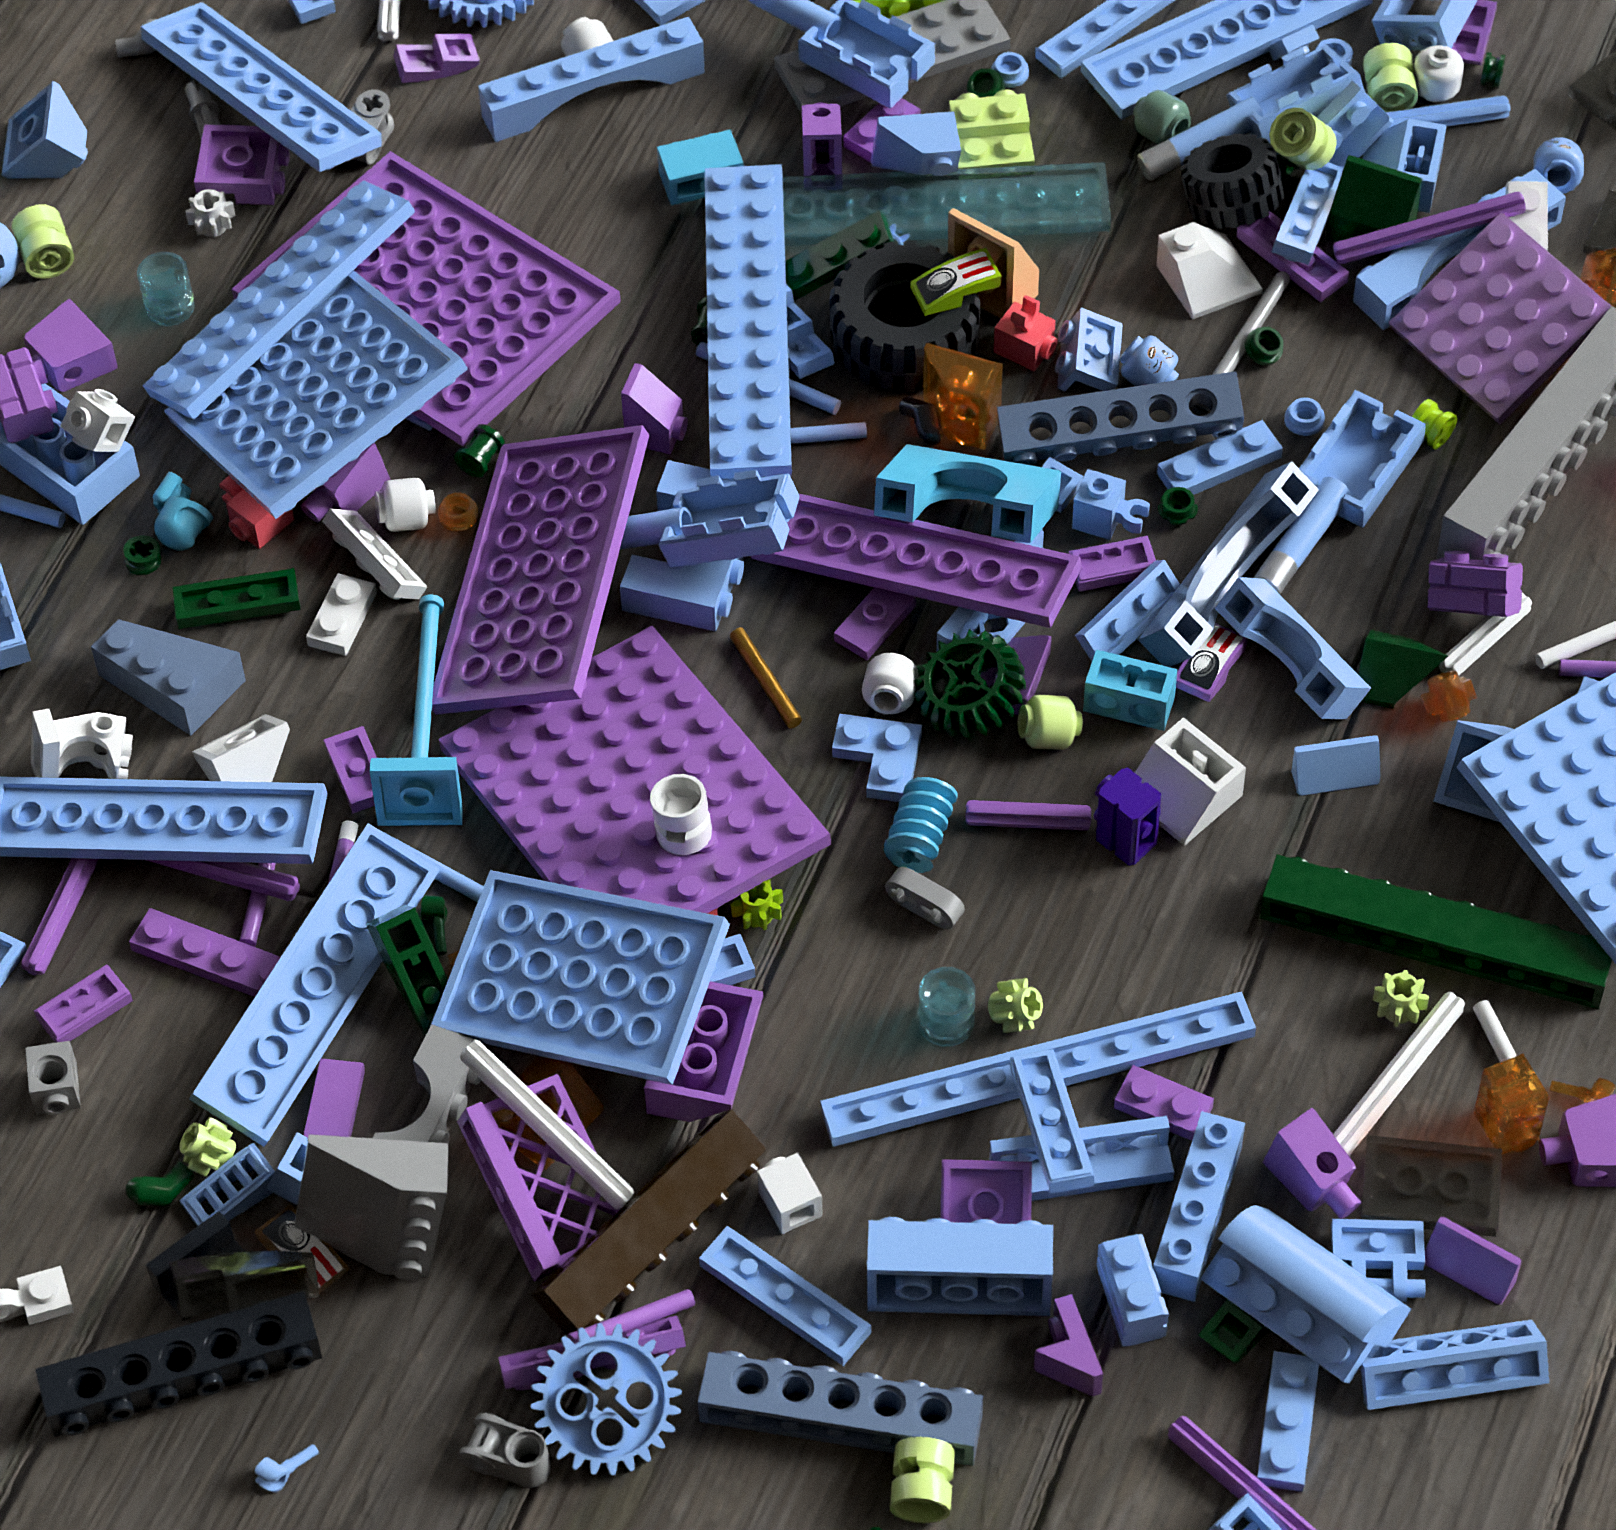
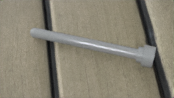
M1281 271L1276 274L1212 375L1234 371L1246 352L1244 344L1247 335L1252 330L1262 327L1290 282L1288 273ZM1196 404L1198 407L1210 411V409L1203 404Z

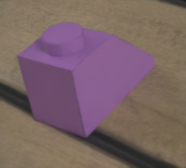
M635 363L621 392L624 428L643 425L649 434L646 448L671 454L676 441H682L687 430L688 419L683 417L682 399L643 365Z

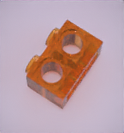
M1523 1053L1483 1069L1474 1115L1499 1156L1513 1150L1517 1153L1523 1152L1531 1148L1539 1140L1550 1097Z

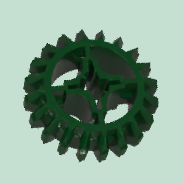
M969 629L963 639L953 632L952 642L948 644L938 640L939 650L936 653L926 652V659L929 663L917 665L920 677L914 679L917 693L914 694L916 697L915 701L921 709V714L925 720L929 721L940 733L946 731L954 739L962 733L964 737L970 740L976 730H979L980 734L987 737L988 727L993 724L1002 729L1001 718L1003 716L1014 717L1012 705L1023 704L1020 692L1027 689L1026 681L1023 677L1025 675V668L1022 662L1018 660L1019 656L1013 647L1011 648L1000 636L993 638L992 634L986 630L978 637L976 632ZM997 671H998L996 681H995L993 687L990 689L992 683H993L994 680H995L994 675H995V674L997 673Z

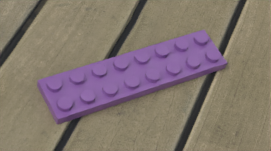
M799 494L800 498L794 517L787 522L789 533L783 551L768 555L759 554L751 556L754 560L1051 628L1082 569L1080 556L919 520L907 522L874 516V510Z

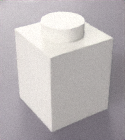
M798 1153L787 1158H774L757 1171L759 1194L782 1234L822 1217V1195Z

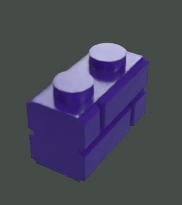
M1128 767L1122 768L1114 776H1106L1099 783L1095 791V795L1098 797V807L1093 816L1097 821L1096 841L1109 851L1115 850V855L1128 866L1135 865L1157 845L1162 793L1147 782L1142 784V778Z

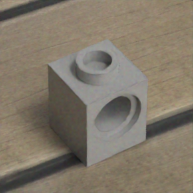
M70 1041L26 1047L29 1094L36 1114L58 1115L69 1109L81 1108L77 1062ZM52 1079H60L54 1084H46Z

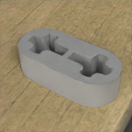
M899 867L885 885L886 892L896 903L942 929H951L965 911L963 903L955 894L907 867Z

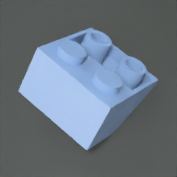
M1407 119L1388 128L1363 153L1362 159L1423 178L1418 211L1430 213L1447 125Z

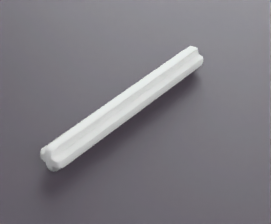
M1447 992L1441 997L1335 1131L1334 1137L1348 1156L1352 1154L1462 1014L1463 1007L1465 1006L1462 998L1457 997L1452 992Z
M475 1040L471 1042L460 1055L461 1061L615 1209H620L631 1199L634 1194L633 1188L480 1041Z

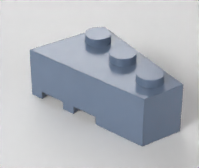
M119 619L91 646L99 676L190 736L246 681L240 653L237 651Z

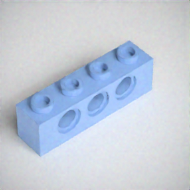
M1201 1111L1153 1265L1161 1293L1192 1302L1196 1300L1201 1284L1200 1279L1204 1274L1242 1149L1244 1122Z

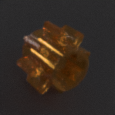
M1457 671L1444 672L1430 678L1427 681L1429 692L1421 694L1427 714L1432 713L1433 716L1439 714L1442 722L1453 721L1470 713L1469 701L1477 698L1471 679L1459 678Z

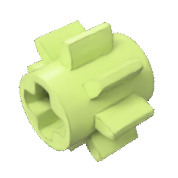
M1407 970L1393 976L1385 973L1383 987L1377 986L1374 989L1373 1000L1380 1003L1377 1016H1385L1396 1027L1400 1023L1408 1021L1414 1024L1418 1023L1419 1010H1427L1429 996L1421 994L1425 981L1423 979L1416 980V978L1408 974Z
M1026 978L997 982L998 991L993 992L988 1001V1010L992 1020L998 1024L1003 1023L1004 1033L1033 1029L1034 1023L1032 1020L1038 1019L1043 1009L1042 997L1038 990L1028 987V979Z
M211 1117L207 1119L205 1126L196 1122L192 1123L186 1129L180 1142V1152L185 1154L183 1162L188 1163V1169L207 1177L211 1168L218 1170L234 1156L236 1143L230 1139L233 1132L227 1130V1125Z

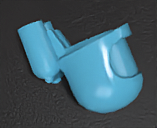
M168 472L153 494V505L158 509L159 513L154 523V532L159 541L166 547L183 551L195 544L197 535L210 525L213 516L204 506L189 500L192 490L187 485L181 483V477L173 472Z

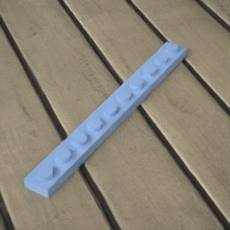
M1242 992L821 1100V1112L832 1146L834 1147L1020 1098L1010 1068L1011 1056L1054 1049L1065 1086L1126 1071L1131 1069L1132 1065L1141 1067L1255 1037L1256 1026Z

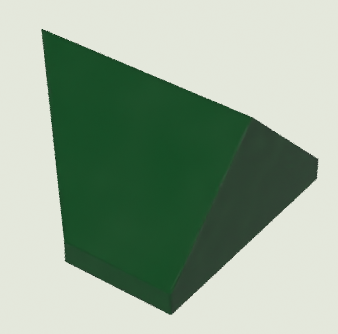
M1370 630L1365 640L1358 675L1371 689L1361 702L1394 709L1395 704L1448 656L1412 638Z

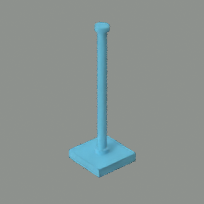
M433 594L425 595L419 601V611L422 613L411 758H371L370 777L378 826L462 825L463 807L456 757H428L439 615L442 614L444 609L443 599Z

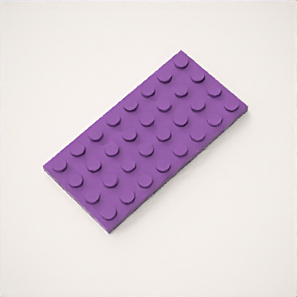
M643 425L503 444L499 452L433 685L432 711L436 715L581 699L649 439V434Z

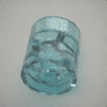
M159 252L146 257L139 264L137 270L146 315L152 322L164 326H172L184 322L192 315L195 308L186 262L181 256L171 252Z
M940 967L931 970L923 977L919 985V1029L929 1042L939 1046H955L963 1043L970 1037L974 1029L975 985L971 977L960 969Z

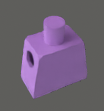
M824 102L802 106L804 192H843L840 105ZM820 152L828 153L829 162L826 164L816 163V154Z
M71 299L62 303L24 336L26 349H29L32 361L41 360L47 380L57 391L65 392L118 368L111 341Z
M375 442L361 452L357 459L348 462L329 477L325 484L313 490V493L300 506L310 519L318 523L330 508L357 511L375 495L376 491L382 488L385 481L391 480Z
M1616 1094L1564 1111L1559 1126V1136L1539 1139V1154L1542 1164L1546 1166L1567 1162L1572 1183L1578 1187H1616Z
M1313 1107L1277 1133L1263 1163L1308 1211L1312 1212L1326 1202L1339 1219H1344L1359 1207L1361 1201L1346 1185L1356 1169L1354 1162Z

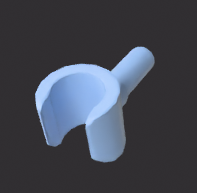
M310 1445L295 1456L285 1460L281 1465L269 1457L264 1458L255 1468V1474L258 1475L255 1482L270 1492L280 1491L286 1484L290 1473L319 1454L316 1446Z

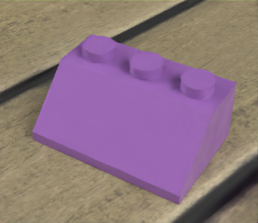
M709 982L673 1085L646 1080L644 1090L647 1114L692 1122L732 1109L762 1003V991Z

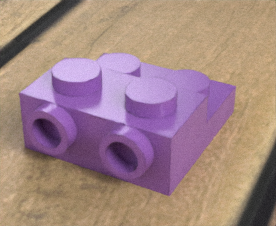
M204 124L194 180L196 192L206 189L217 192L223 191L224 193L234 194L236 204L274 205L276 194H284L285 176L284 172L280 171V167L288 166L290 150L258 126Z

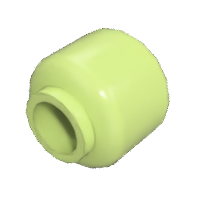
M1054 695L1032 696L1026 705L1020 707L1017 721L1020 737L1025 738L1027 744L1034 749H1067L1072 744L1074 737L1081 734L1083 725L1082 714L1080 711H1076L1072 700L1067 696Z

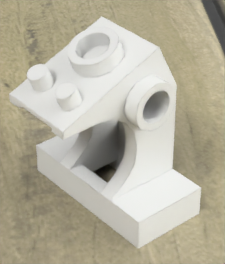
M50 709L33 711L31 765L35 777L59 778L62 771L68 765L89 761L94 767L104 769L109 779H128L129 769L121 768V766L128 767L133 741V735L125 734L126 717L96 712L53 720ZM105 752L107 755H99L97 753Z

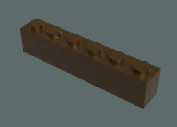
M732 1109L718 1114L552 1273L531 1296L566 1335L578 1331V1328H586L600 1323L605 1318L602 1310L612 1300L619 1303L636 1288L637 1284L633 1279L644 1269L649 1273L658 1267L667 1258L668 1254L664 1249L675 1239L681 1242L691 1235L699 1226L695 1219L705 1209L712 1212L730 1196L726 1189L736 1179L743 1182L760 1167L757 1159L767 1148Z

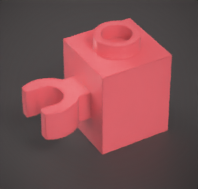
M1024 295L1023 304L1014 301L994 327V353L1035 372L1044 359L1049 360L1057 347L1058 339L1055 338V320L1038 312L1040 308L1038 300Z
M230 476L219 483V486L226 491L222 499L227 503L226 506L230 519L229 528L241 541L248 540L261 549L294 520L292 509L275 519Z

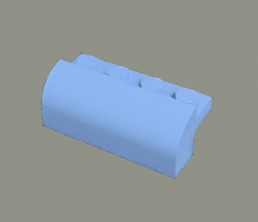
M1257 1205L1242 1211L1225 1228L1218 1238L1223 1244L1200 1279L1346 1383L1351 1382L1374 1345L1387 1348L1411 1308L1267 1208Z

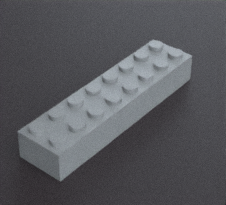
M1610 307L1445 513L1436 559L1443 558L1445 551L1470 552L1469 559L1483 560L1484 554H1504L1508 548L1514 550L1520 543L1528 522L1535 523L1541 516L1547 498L1550 495L1556 496L1561 491L1571 468L1577 470L1587 454V447L1591 442L1597 444L1601 440L1607 429L1609 419L1612 416L1616 418L1615 307Z

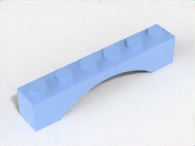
M686 17L478 85L482 118L494 141L498 142L531 131L544 117L560 105L600 86L631 80H650L673 84L705 73L703 41L690 18Z
M1534 169L1522 177L1518 176L1511 180L1548 182V230L1561 223L1566 196L1543 175ZM1506 186L1494 194L1483 196L1478 202L1506 195ZM1490 223L1395 249L1384 260L1374 266H1367L1356 276L1353 302L1382 330L1390 327L1388 322L1421 291L1424 283L1433 272L1450 258L1459 254Z

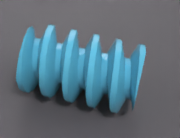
M917 777L909 780L904 786L903 796L899 801L898 810L895 812L893 824L890 826L888 838L884 843V853L895 866L907 867L917 873L928 872L934 867L931 860L938 856L939 848L937 846L943 842L944 835L942 832L948 827L947 818L952 815V804L957 801L958 793L954 787L944 781L930 777Z

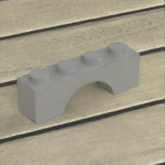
M431 1024L413 1059L417 1082L430 1094L427 1108L411 1125L393 1132L375 1133L373 1139L448 1143V1132L454 1120L458 1121L467 1107V1094L472 1084L478 1085L481 1081L460 1059L462 1051L476 1039Z

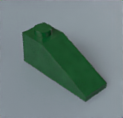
M402 905L365 924L384 965L425 1037L433 1021L448 978L415 907Z

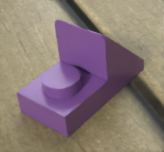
M1071 1294L1054 1299L1053 1318L1048 1319V1324L1055 1344L1039 1348L1035 1351L1034 1369L1040 1374L1090 1396L1099 1395L1102 1393L1103 1372L1073 1296Z

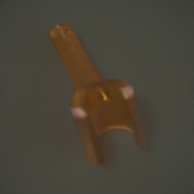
M1598 1078L1590 1089L1553 1080L1550 1085V1091L1577 1097L1584 1100V1103L1611 1096L1616 1089L1612 1082L1604 1078Z

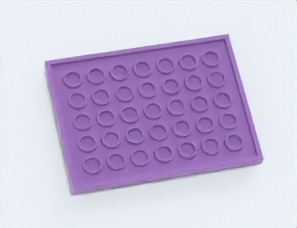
M391 151L232 288L235 300L243 289L249 287L258 279L271 263L277 261L286 253L299 237L304 236L320 221V218L326 212L332 210L347 196L350 189L359 185L363 180L409 200L415 213L363 260L354 271L464 361L468 369L457 377L454 383L435 394L418 411L411 413L461 446H464L471 440L478 424L487 425L621 302L620 292Z
M653 626L591 658L581 699L496 708L439 739L442 752L446 757H456L460 775L544 881L707 914L765 880L774 877L831 845V837L827 829ZM673 774H687L697 778L702 782L707 795L708 812L712 826L711 839L700 851L689 855H675L667 852L660 846L656 837L654 817L650 803L651 791L657 782Z

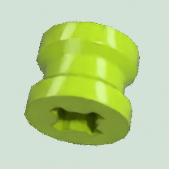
M1431 399L1425 400L1412 416L1426 424L1424 439H1426L1427 445L1435 450L1448 440L1457 424V416L1450 411L1442 412L1438 409V404Z

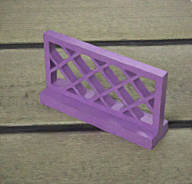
M558 1074L527 1086L535 1095L551 1089L559 1105L556 1115L561 1119L563 1114L567 1123H564L596 1153ZM501 1098L486 1104L479 1102L465 1108L457 1123L535 1282L551 1275L554 1270L558 1269L584 1244L586 1237L590 1238L596 1232L590 1229L596 1209L614 1215L619 1209H615L607 1201L599 1200L601 1195L597 1191L594 1197L571 1189L570 1186L576 1172L572 1167H570L564 1186L540 1177L547 1157L566 1165L569 1164L556 1151L551 1149L547 1143L543 1146L521 1137L526 1124L522 1119L516 1134L498 1128L492 1113L504 1108L513 1111ZM505 1141L512 1143L510 1150ZM517 1146L541 1154L535 1174L517 1167L513 1159ZM525 1181L531 1183V1186H530L529 1190H528V1187H527ZM537 1185L561 1195L554 1214L537 1208L533 1200ZM567 1197L590 1206L584 1226L560 1217ZM544 1221L551 1223L549 1230L547 1229ZM556 1226L580 1234L576 1249L560 1255L552 1239Z

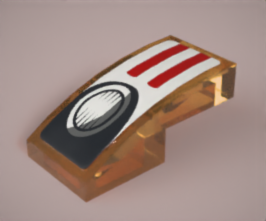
M289 1204L258 1228L254 1234L281 1267L285 1266L313 1300L350 1269L329 1243L295 1228L296 1209Z

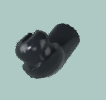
M909 396L904 397L899 404L900 413L914 419L917 434L927 445L939 444L944 438V431L941 428L942 421L938 408L929 402Z

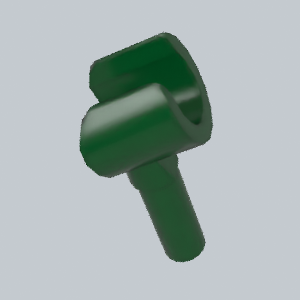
M425 895L421 903V920L434 921L437 955L447 954L444 928L448 916L445 900L440 896Z

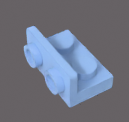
M1354 81L1317 117L1320 121L1331 127L1336 137L1335 153L1328 163L1344 168L1348 155L1359 158L1393 123V119Z
M1080 308L1071 320L1063 322L1058 333V342H1061V350L1055 366V372L1059 373L1058 389L1066 391L1075 380L1102 391L1114 390L1118 386L1122 323L1084 308Z

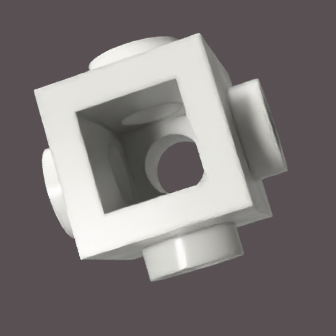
M95 389L94 392L76 391L74 397L67 405L66 415L60 427L73 436L72 441L84 449L92 450L93 452H119L135 416L116 403L118 399L105 390Z

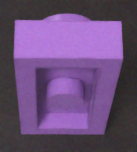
M900 98L891 109L878 103L843 136V146L871 163L878 117L920 114V109L903 98Z
M364 726L324 739L325 749L352 813L375 806L370 777L371 758L377 757Z
M1132 1065L1114 1100V1108L1139 1119L1167 1116L1170 1126L1169 1131L1192 1141L1201 1111L1210 1113L1213 1108L1214 1098Z

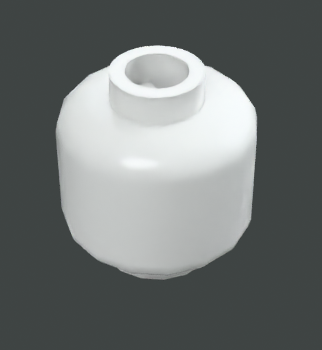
M580 18L569 24L564 30L561 48L567 57L612 42L613 39L602 22L595 19Z
M1441 45L1430 46L1423 49L1417 55L1413 75L1416 79L1418 95L1430 102H1442L1453 98L1459 92L1464 64L1462 57L1455 50Z
M419 478L388 480L383 483L381 491L375 492L378 522L385 523L387 529L393 532L423 529L427 525L428 515L435 514L436 512L433 490H425L424 483Z
M883 653L875 656L868 663L862 684L863 699L869 707L883 714H898L906 711L912 705L915 697L914 694L917 690L914 679L919 677L917 667L910 659L900 654Z

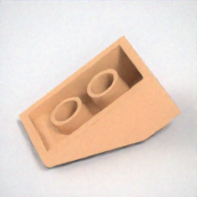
M952 208L948 213V253L958 257L972 251L987 248L1001 274L1000 287L979 292L980 308L1002 318L1014 301L1023 304L1024 295L1035 299L1038 295L1039 268L1019 242Z

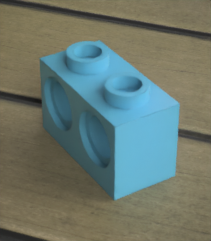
M1096 650L1085 681L1083 711L1164 731L1175 699L1177 669Z

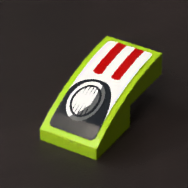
M983 248L958 256L932 268L913 280L910 288L926 316L962 307L963 296L1000 287L1001 274L987 248Z

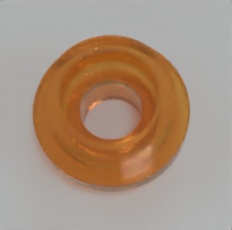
M459 492L447 495L438 508V518L441 525L451 531H464L471 528L477 522L479 516L475 501L467 494Z

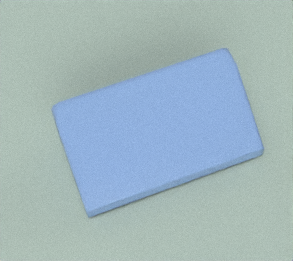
M1373 735L1295 747L1291 772L1298 795L1304 796L1379 784L1381 775L1378 736Z

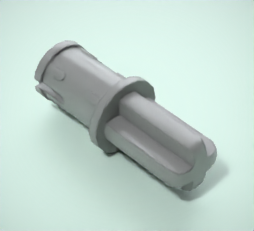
M193 80L185 87V93L191 106L189 110L190 118L196 123L202 140L204 124L220 125L218 120L219 108L217 103L212 101L209 89L198 82L200 91H197Z

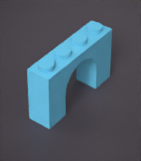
M906 444L876 477L874 516L914 522L920 513L934 502L948 499L976 500L993 505L992 537L1031 543L1058 509L1061 471Z

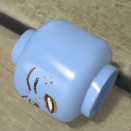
M1563 137L1552 138L1545 141L1536 150L1534 169L1543 175L1562 194L1574 190L1582 180L1584 175L1583 154L1579 146L1572 140Z
M1149 335L1144 339L1137 336L1119 358V361L1123 363L1120 370L1122 376L1134 386L1174 381L1179 375L1174 370L1178 363V356L1153 335Z

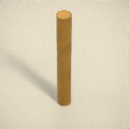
M744 628L733 630L730 634V639L788 728L797 727L802 722L801 716Z

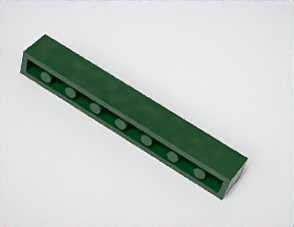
M1276 854L1262 900L1260 919L1596 1009L1600 1007L1612 959L1592 935H1581L1562 930L1553 924H1539L1520 919L1512 913H1498L1482 909L1466 901L1456 902L1434 896L1425 890L1414 891L1395 886L1383 879L1361 877L1350 874L1341 868H1327L1308 863L1300 857H1286Z

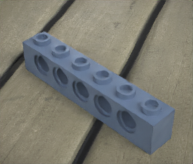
M1236 371L997 407V423L1003 460L1031 466L1036 464L1037 460L1048 459L1049 457L1058 462L1072 460L1077 457V454L1093 452L1094 455L1104 456L1116 452L1117 448L1133 446L1136 450H1144L1156 446L1157 442L1173 440V443L1184 444L1196 440L1197 436L1212 434L1215 438L1229 437L1234 435L1237 430H1242L1244 421ZM1196 404H1203L1211 412L1206 416H1196L1190 411V408ZM1156 410H1163L1171 418L1165 422H1156L1150 417V414ZM1116 416H1124L1130 420L1131 424L1125 428H1116L1110 421ZM1084 422L1091 427V430L1085 434H1076L1070 427L1074 423ZM1037 428H1045L1052 435L1045 440H1037L1030 433Z
M724 1351L721 1354L708 1353L698 1399L700 1422L895 1453V1445L900 1440L911 1437L935 1438L950 1444L955 1449L954 1463L974 1466L982 1421L983 1396L976 1395L972 1391L961 1387H953L948 1390L929 1387L927 1384L917 1380H906L901 1383L883 1380L880 1376L873 1373L851 1375L838 1373L835 1369L823 1365L807 1368L794 1366L790 1362L779 1358H770L763 1361L747 1358L739 1352ZM748 1385H754L761 1389L752 1395L744 1394L740 1391ZM796 1392L807 1396L799 1402H792L785 1398L789 1394ZM837 1400H846L852 1403L846 1409H836L831 1406ZM884 1407H891L897 1410L898 1413L890 1417H884L879 1415L877 1411ZM935 1414L941 1416L944 1420L938 1424H929L922 1419L927 1415Z

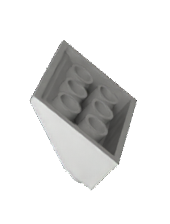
M309 1134L295 1216V1228L317 1237L322 1243L381 1274L395 1275L403 1280L429 1277L447 1195L448 1143Z

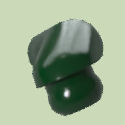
M178 1162L164 1178L133 1177L127 1182L125 1192L127 1197L135 1204L142 1206H167L194 1178V1174L186 1165Z

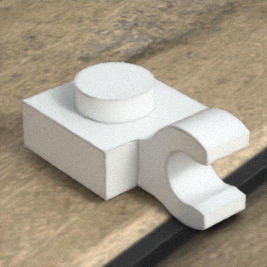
M61 1266L17 1278L19 1290L0 1289V1322L26 1314L29 1325L74 1313Z

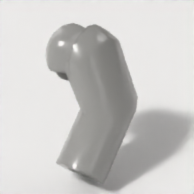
M157 19L147 20L143 25L155 21ZM141 28L135 37L116 39L118 58L147 55L155 51L153 47L141 39Z

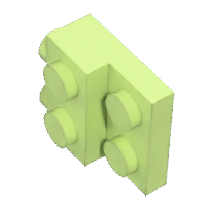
M1001 90L993 97L978 98L972 93H965L956 100L949 101V112L955 113L961 146L957 169L959 178L1035 171V159L1030 137V119L1025 93L1015 94L1012 90Z

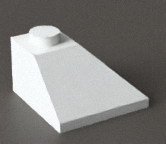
M1192 222L1159 235L1156 266L1192 320L1262 294V287L1225 234Z
M265 714L192 751L210 781L272 782L290 728L287 722Z

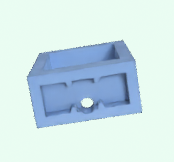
M1383 0L1372 19V23L1380 45L1384 43H1397L1404 45L1409 50H1423L1430 46L1438 45L1452 48L1477 0H1443L1435 15H1407L1415 0Z

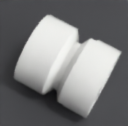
M673 774L657 782L651 791L650 803L654 817L656 837L660 846L667 852L675 855H689L700 851L708 844L712 835L707 795L702 782L687 774Z

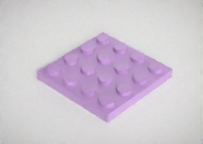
M1501 212L1388 323L1400 337L1497 423L1501 424L1577 350L1610 309L1611 305Z

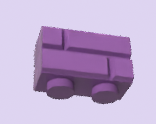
M25 347L7 352L6 356L0 354V421L7 441L10 443L28 439L32 434L38 436L53 431L55 427L51 414L58 412L52 390L43 391L41 386L48 383L41 360L33 362L29 349Z
M1445 551L1443 558L1432 560L1429 564V610L1508 617L1520 613L1522 590H1520V587L1522 585L1523 566L1521 563L1508 562V555L1484 554L1483 560L1469 559L1470 552Z

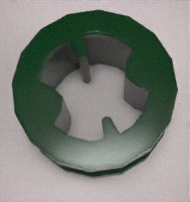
M1491 52L1486 53L1480 85L1485 86L1487 83H1492L1494 88L1499 89L1506 55L1501 54L1500 57L1495 58Z
M139 535L129 539L124 545L125 565L131 573L147 575L157 570L160 566V546L154 538ZM142 551L143 554L149 556L146 558H142L141 555H136V553Z

